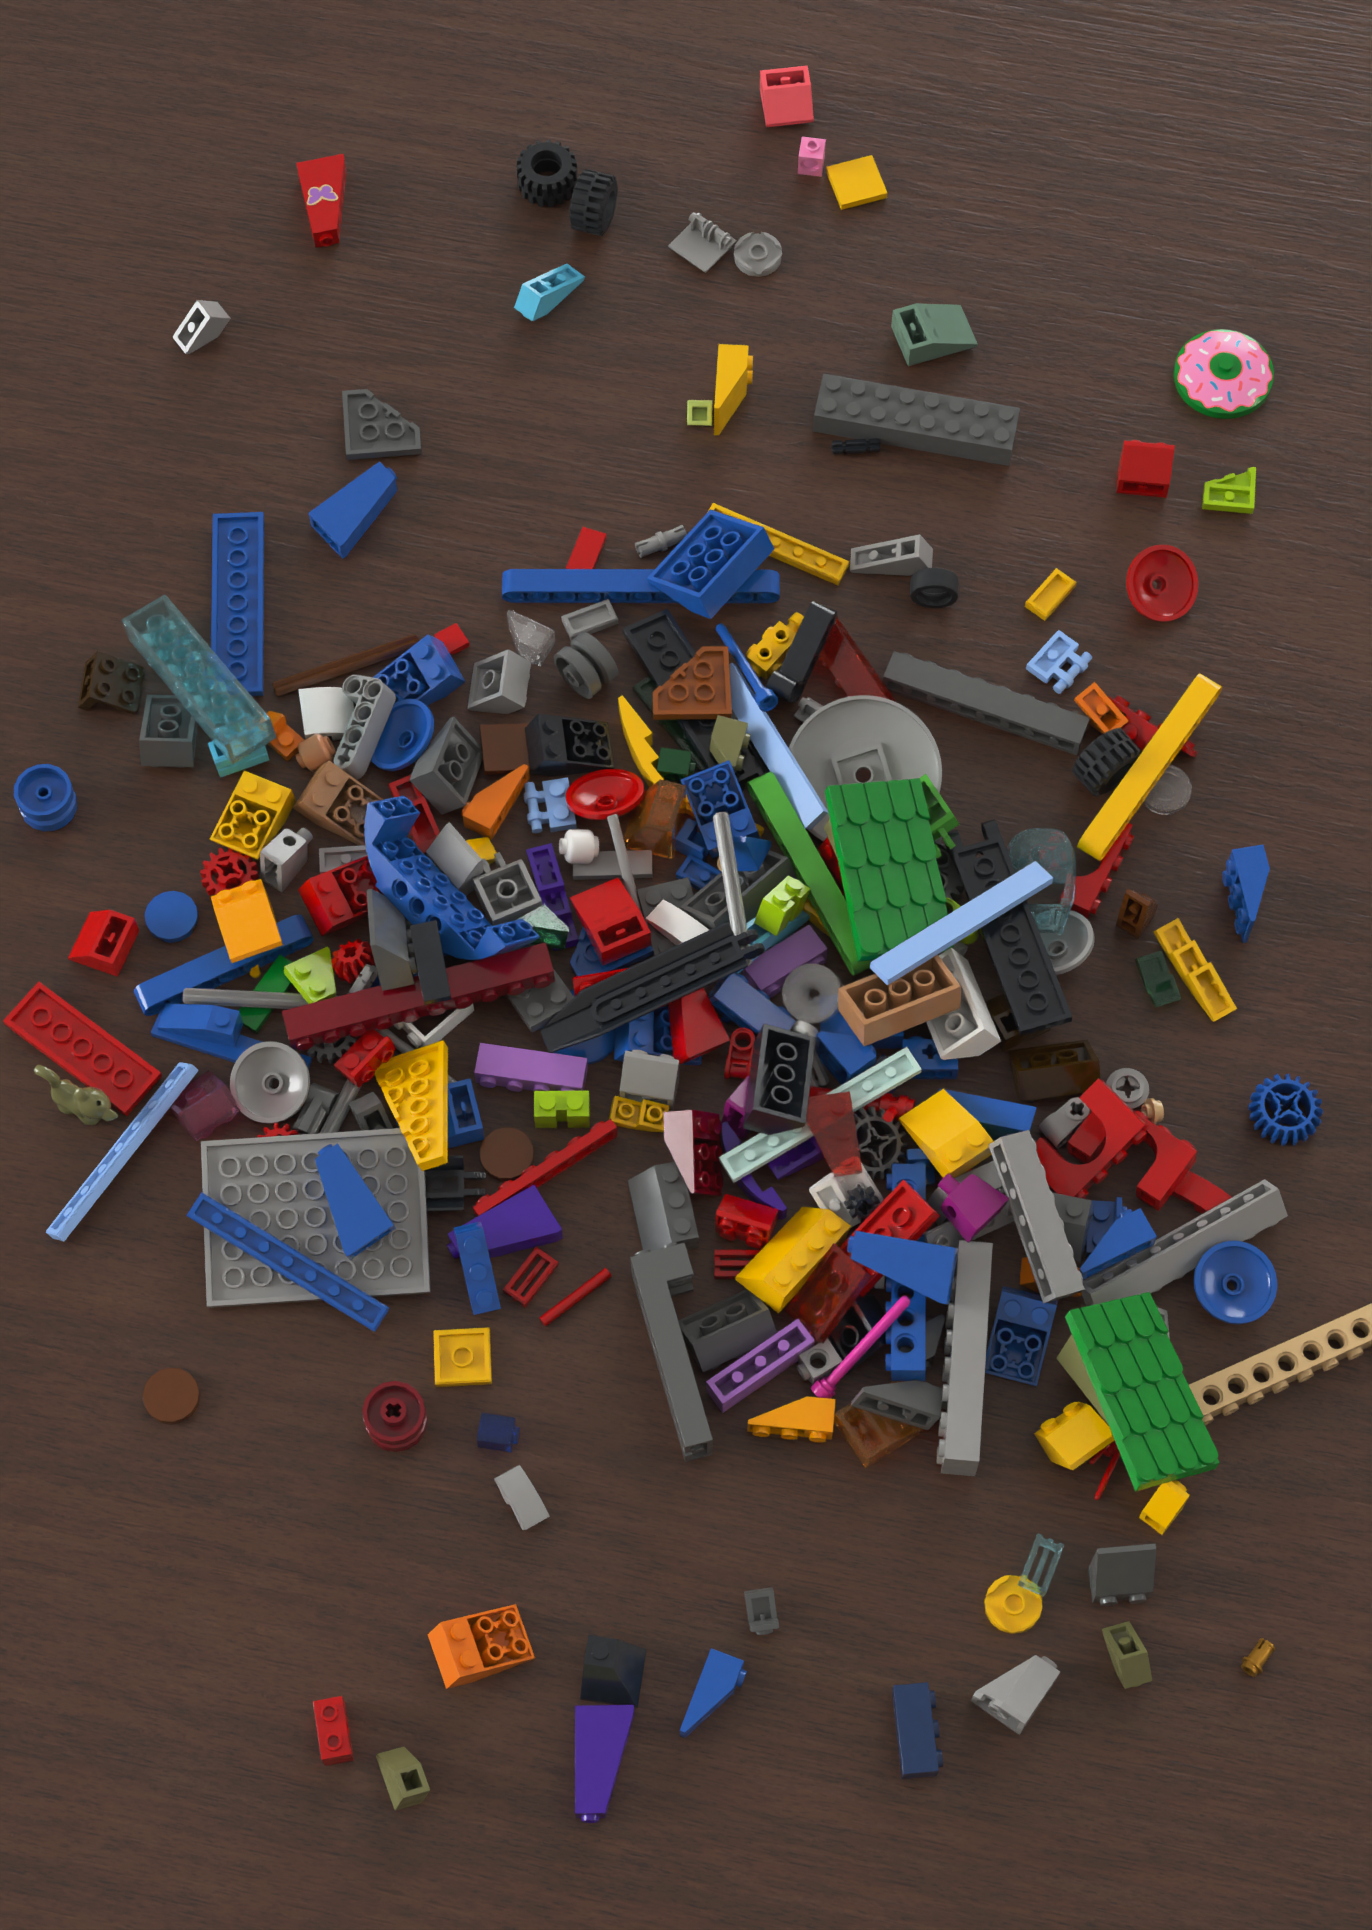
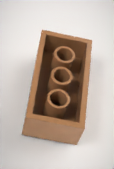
M938 955L888 986L876 974L838 988V1010L863 1046L960 1008L961 986Z

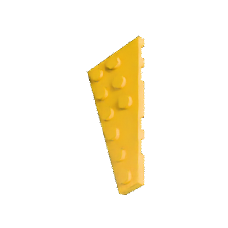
M444 1040L391 1057L388 1062L382 1063L375 1071L376 1080L421 1171L448 1163V1047Z

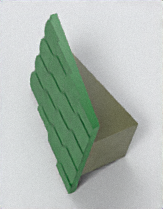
M920 778L890 780L887 782H866L863 784L830 785L825 790L830 818L825 824L824 830L839 862L858 962L877 959L948 915L945 905L947 900L935 857L936 848L929 824L930 816Z
M1150 1292L1069 1310L1065 1318L1072 1334L1057 1356V1360L1109 1425L1135 1492L1216 1469L1220 1463L1218 1451L1202 1420L1204 1416L1182 1373L1183 1366L1167 1335L1168 1329Z

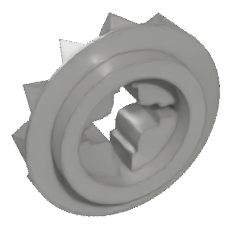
M1122 1068L1114 1071L1107 1079L1106 1084L1131 1109L1140 1108L1149 1095L1148 1081L1137 1070ZM1125 1080L1128 1087L1134 1089V1091H1131L1129 1098H1127L1124 1091H1120V1089H1123Z

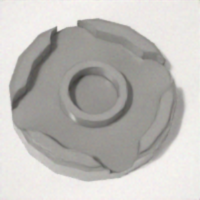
M761 232V234L747 233L740 237L735 244V264L740 271L749 276L761 277L769 275L776 271L781 264V244L774 236L766 232Z

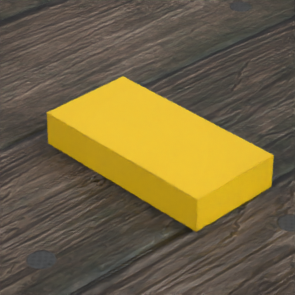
M1056 568L1025 602V607L1045 621L1076 587L1077 582Z

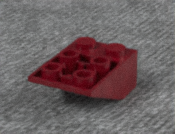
M698 1110L663 1112L664 1140L690 1192L722 1196L723 1177L721 1175V1162L719 1161V1157L723 1155L720 1147L722 1124L719 1114Z

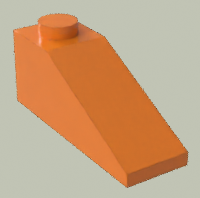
M523 764L477 793L471 802L468 801L461 814L464 827L492 840L523 790L524 784L528 782L530 778L529 766Z

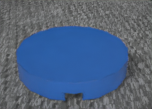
M177 891L163 892L155 896L147 905L145 911V922L151 935L168 943L179 942L189 937L199 920L198 909L192 898Z

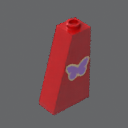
M344 154L296 163L315 248L328 247L339 243L347 175Z

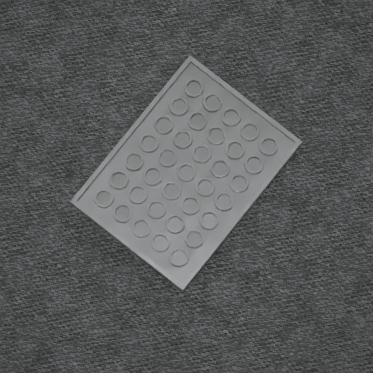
M400 1128L201 1141L203 1193L371 1297L431 1293L425 1170L421 1171ZM337 1143L339 1144L396 1228L352 1260H349L343 1251L315 1162V1158L319 1156L318 1152L329 1144H332V1146ZM204 1227L206 1301L208 1308L322 1300Z

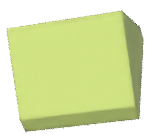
M688 400L687 425L712 426V400Z

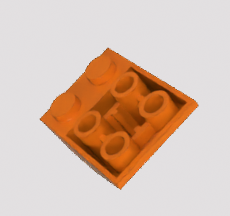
M516 1604L440 1622L427 1634L446 1689L475 1682L535 1659Z

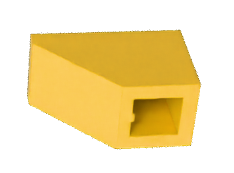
M1177 1480L1161 1484L1142 1510L1139 1518L1163 1535L1181 1512L1190 1496L1186 1492V1487Z

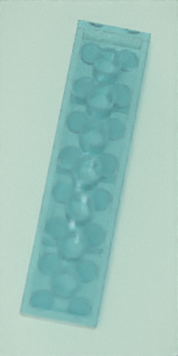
M166 594L122 619L130 642L232 765L277 738L270 717Z

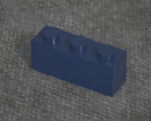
M928 1682L893 1685L892 1699L902 1779L937 1776L938 1768L943 1767L942 1750L936 1749L935 1738L940 1737L938 1720H933L931 1708H936L934 1690L929 1691Z

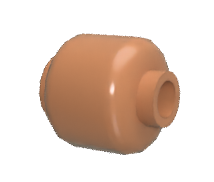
M315 734L298 744L299 753L296 754V759L302 768L307 767L310 771L316 772L327 761L333 763L336 750L328 736L323 737L320 734Z

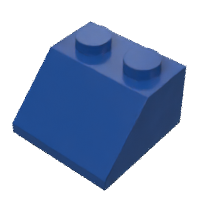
M820 1031L816 1036V1053L822 1064L840 1085H843L876 1064L877 1053L872 1044L863 1046L856 1035Z

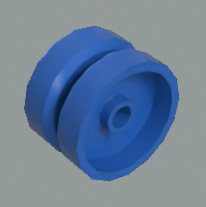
M37 764L26 769L18 776L14 785V798L24 821L29 826L40 831H55L66 826L73 819L77 811V797L68 775L61 768L51 764Z

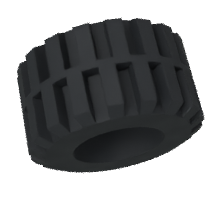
M540 140L536 141L535 145L529 144L527 150H522L520 157L517 158L518 189L522 192V196L525 199L529 198L530 203L534 204L536 202L540 207L544 205L554 207L553 204L561 205L564 199L568 201L571 198L578 177L577 161L573 151L569 152V147L566 145L562 147L561 142L558 141L551 143V140H546V142L541 143ZM543 171L556 172V174L551 176L538 175Z
M589 169L583 170L574 187L570 205V224L573 230L598 236L605 234L611 224L617 201L618 185L614 175Z
M1116 728L1099 736L1080 754L1072 768V773L1093 796L1097 797L1110 792L1120 784L1142 751L1121 728Z

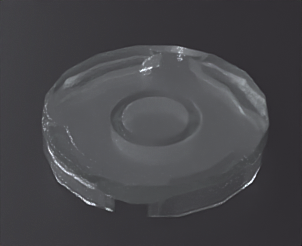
M1169 765L1144 800L1145 806L1149 810L1163 815H1171L1185 808L1192 795V784L1188 775L1180 768Z

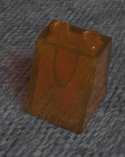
M660 779L644 792L643 799L632 810L623 838L626 848L652 850L653 855L673 858L675 838L682 828L686 815V785Z

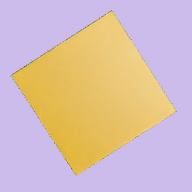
M872 155L826 167V173L841 210L887 198L886 188Z
M490 1327L434 1330L436 1387L492 1384Z

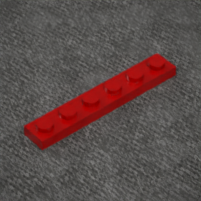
M611 1119L605 1123L603 1121L598 1122L590 1129L588 1134L583 1137L577 1136L573 1138L563 1150L559 1152L557 1150L553 1151L538 1166L532 1165L525 1169L521 1177L514 1181H506L499 1187V1191L491 1196L485 1195L481 1197L473 1207L474 1216H480L533 1185L537 1189L615 1139L617 1137V1126Z

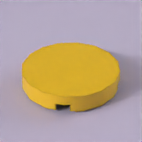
M1006 1575L995 1580L988 1589L984 1601L985 1612L991 1624L1000 1631L1010 1634L1023 1633L1032 1628L1040 1618L1042 1596L1037 1586L1028 1578Z

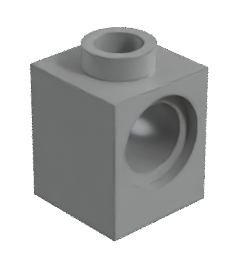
M827 1338L799 1355L797 1370L804 1381L809 1379L813 1385L818 1379L828 1377L842 1360ZM814 1359H821L824 1361L825 1366L817 1369L810 1362Z

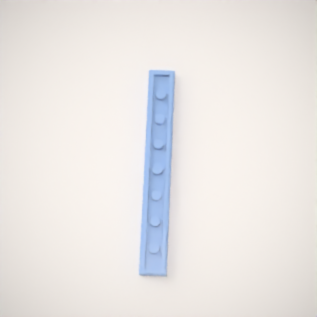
M730 663L732 710L739 721L748 723L747 733L751 734L750 739L768 769L774 773L803 826L808 830H812L829 812L768 714L759 709L755 702V694L736 664Z
M1034 861L873 960L870 964V969L888 986L1052 884L1053 877Z
M183 1062L177 1064L46 1230L50 1237L63 1242L67 1239L199 1071L195 1066Z

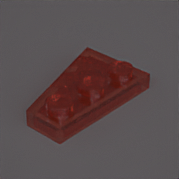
M850 1091L809 1097L806 1123L813 1133L834 1177L862 1173Z

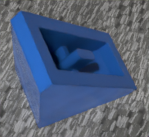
M746 836L732 837L737 870L759 871L771 848V841Z

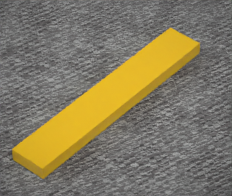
M713 503L709 509L764 527L774 547L769 556L835 585H839L849 567L850 561Z

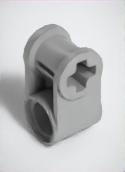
M1079 1097L1072 1098L1056 1112L1044 1119L1038 1129L1056 1148H1060L1070 1140L1089 1115L1090 1109ZM1072 1110H1074L1076 1113L1082 1111V1115L1080 1116L1079 1114H1075L1073 1116Z

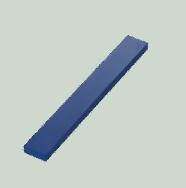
M201 1192L186 1215L373 1332H376L390 1310L388 1306Z

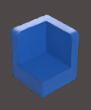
M688 818L675 838V850L686 856L691 854L705 861L709 851L702 834L697 832V822Z

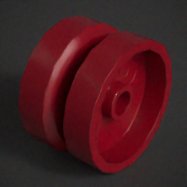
M399 1381L382 1383L375 1387L365 1399L362 1412L367 1433L373 1443L383 1450L392 1452L408 1450L418 1444L425 1435L428 1421L424 1401L418 1391L408 1383Z

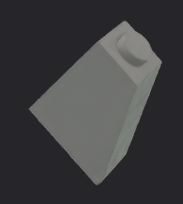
M1035 1655L978 1689L974 1693L971 1702L1020 1735L1058 1678L1060 1671L1056 1669L1057 1665L1045 1656L1040 1658Z

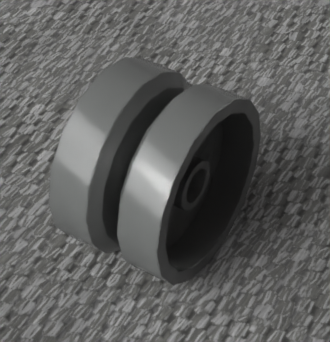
M581 632L570 642L571 647L565 646L553 656L557 670L567 684L582 697L590 699L601 690V684L607 685L618 675V668L610 653L595 637L586 632Z

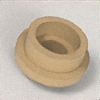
M1154 1098L1145 1100L1141 1106V1112L1148 1117L1149 1121L1156 1125L1157 1122L1163 1120V1105L1161 1101H1156Z

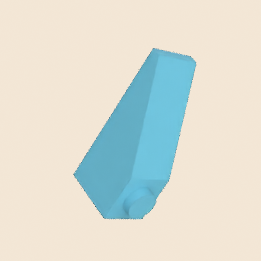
M564 264L523 283L514 308L527 319L534 321L547 315L584 281L585 276L569 264Z

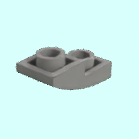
M520 1465L494 1478L506 1504H510L522 1530H527L550 1517L537 1491Z

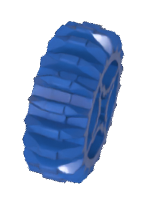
M1277 1073L1274 1075L1273 1081L1267 1077L1264 1079L1263 1085L1258 1084L1255 1088L1256 1092L1251 1094L1250 1100L1252 1102L1249 1103L1248 1110L1252 1113L1249 1119L1250 1121H1257L1254 1124V1130L1263 1129L1261 1133L1262 1138H1265L1267 1135L1271 1136V1144L1275 1143L1277 1139L1281 1140L1282 1147L1286 1145L1288 1140L1293 1146L1297 1145L1298 1139L1305 1142L1308 1139V1135L1312 1136L1315 1134V1127H1319L1321 1124L1319 1117L1322 1116L1323 1109L1319 1107L1322 1104V1099L1315 1098L1318 1093L1317 1089L1308 1090L1310 1086L1309 1081L1303 1085L1300 1083V1076H1297L1293 1081L1288 1073L1285 1074L1282 1080ZM1280 1093H1287V1094H1290V1095H1289V1096H1283V1095H1281ZM1299 1100L1305 1107L1306 1117L1302 1115L1303 1112L1298 1108ZM1264 1102L1269 1104L1268 1108L1273 1111L1274 1116L1272 1119L1266 1113ZM1292 1104L1290 1109L1280 1115L1281 1110L1288 1108ZM1281 1124H1289L1292 1127L1282 1126Z

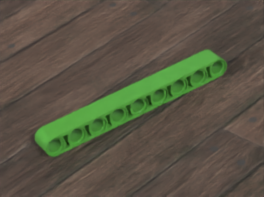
M770 771L748 781V791L784 856L789 858L797 879L802 884L811 888L808 899L848 970L855 976L870 969V964L873 960L858 962L846 900L774 773Z

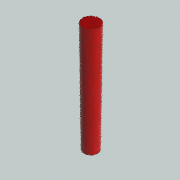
M604 1268L540 1316L539 1319L542 1324L547 1326L611 1278L610 1272Z

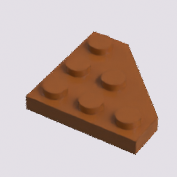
M702 646L688 663H684L670 676V679L665 684L657 687L652 695L653 720L717 719L718 715L731 718L728 646Z

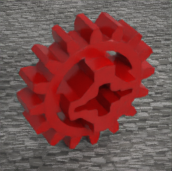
M219 848L217 856L210 853L211 861H203L205 869L200 870L201 877L203 878L201 880L203 888H207L209 896L217 895L222 890H230L242 886L245 882L259 879L258 871H256L258 867L256 862H252V857L244 856V854L238 851L236 853L230 848L228 852H224L222 848ZM242 865L247 869V875L244 874ZM213 875H214V876L216 877V879H217V882H218L217 885H216V884L213 882V880H212V876H213Z

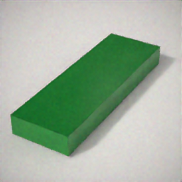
M279 955L253 991L287 993L293 984L285 976L284 966L293 962ZM241 1007L239 1009L243 1026L256 1034L275 1010V1008Z

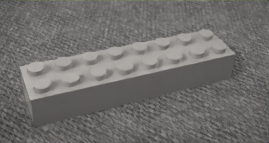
M959 1240L950 1295L952 1303L949 1302L948 1311L946 1312L945 1328H950V1330L947 1329L944 1340V1355H949V1357H945L942 1369V1382H947V1384H943L941 1409H945V1412L941 1411L938 1436L943 1437V1439H939L936 1464H941V1473L975 1476L980 1458L993 1243L975 1241L968 1243L967 1241Z

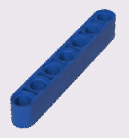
M294 915L277 922L283 943L282 946L235 963H231L227 948L223 946L135 987L134 994L144 1015L152 1016L158 1014L161 1009H164L165 1003H182L185 988L214 989L249 973L250 969L256 965L259 966L258 968L274 962L279 955L285 957L309 946L314 941V937L302 915Z

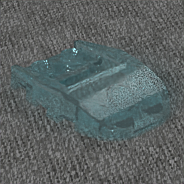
M1032 828L1024 830L1010 841L1007 847L1009 857L1016 873L1036 861L1053 877L1052 884H1065L1064 896L1061 898L1060 904H1028L1039 933H1057L1062 935L1075 899L1076 855L1069 838L1057 829Z

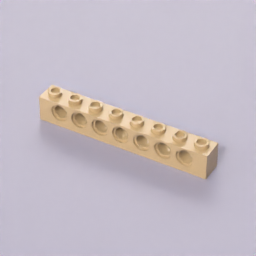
M1372 1303L1189 1384L1204 1416L1202 1419L1204 1424L1211 1423L1214 1420L1213 1417L1221 1413L1227 1416L1236 1412L1239 1409L1238 1406L1245 1402H1248L1249 1405L1254 1404L1264 1398L1263 1394L1272 1390L1274 1394L1288 1388V1383L1298 1379L1299 1382L1306 1381L1314 1376L1313 1372L1321 1368L1324 1371H1328L1336 1367L1341 1359L1347 1357L1348 1360H1352L1362 1355L1364 1349L1372 1346ZM1353 1329H1361L1366 1337H1357L1353 1333ZM1328 1340L1338 1341L1341 1348H1332ZM1303 1351L1313 1352L1316 1360H1308L1304 1356ZM1278 1363H1288L1291 1371H1283ZM1261 1373L1266 1377L1267 1381L1260 1383L1254 1379L1253 1374ZM1228 1385H1238L1241 1388L1242 1393H1232L1229 1390ZM1203 1396H1213L1217 1404L1209 1405L1205 1403Z

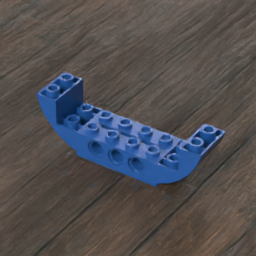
M399 796L367 804L364 836L370 866L377 880L375 886L412 925L437 920L444 956L451 955L467 960L484 959L523 948L539 939L540 936L523 918L492 926L483 913L467 900L465 894L460 892L450 882L449 878L433 864L432 860L420 851L415 842L407 837L420 814L411 800L405 796Z

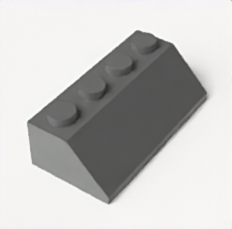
M769 850L759 871H738L746 923L757 916L763 898L788 875L797 879L788 857ZM722 872L680 907L682 911L709 930L726 922L730 924Z
M368 889L366 891L370 946L382 991L413 985L414 973H418L410 930V925L412 924L386 896L373 889Z

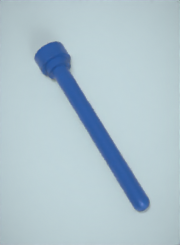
M722 623L718 624L716 631L724 644L728 646L729 652L756 693L755 702L759 709L764 712L772 710L778 703L777 696L773 690L763 686L726 626Z

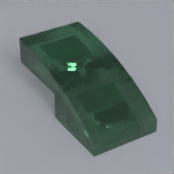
M1162 950L1135 959L1142 981L1155 1008L1182 999L1174 975L1170 974Z

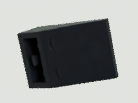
M538 713L525 727L531 774L556 777L614 769L608 722Z

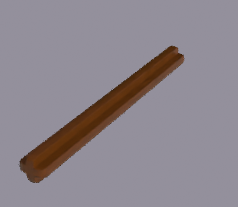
M416 634L274 681L272 683L274 692L277 696L401 655L419 642Z

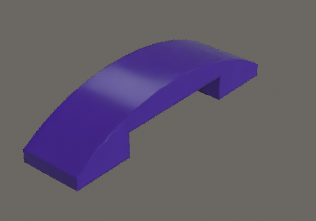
M727 1121L722 1123V1147L725 1154L741 1145V1141ZM751 1174L736 1181L752 1202L778 1209V1219L783 1220L786 1218L787 1207L772 1186L762 1192Z

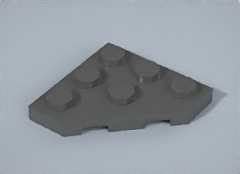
M368 389L342 391L347 460L422 454L420 427L401 417V413L387 403L384 404L379 401Z

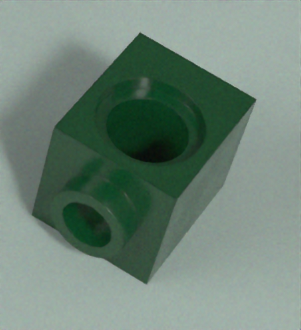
M661 747L657 772L667 784L683 786L681 779L695 774L696 762H692V752Z

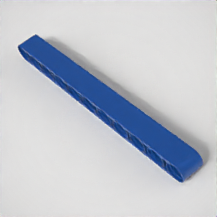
M509 569L502 574V599L512 603H599L609 599L610 603H678L648 582L647 577L655 569ZM755 570L726 603L777 602L780 599L779 573L774 570Z

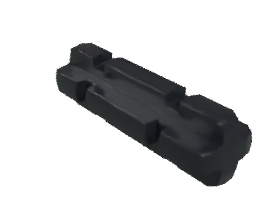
M877 438L869 439V441H866V439L845 440V442H842V440L831 442L832 454L880 451V440Z

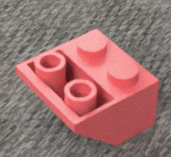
M808 66L760 71V94L766 127L814 122Z

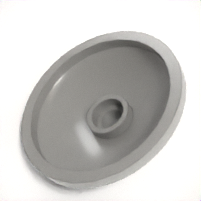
M1063 909L1047 911L1034 917L1056 975L1071 971L1083 963L1090 955L1094 946L1095 936L1090 922L1083 915L1075 911Z
M273 1041L261 1042L245 1050L236 1060L230 1076V1091L236 1106L248 1118L261 1123H278L292 1117L303 1106L310 1087L308 1067L301 1055L292 1047ZM275 1079H278L279 1086L274 1089L272 1083Z

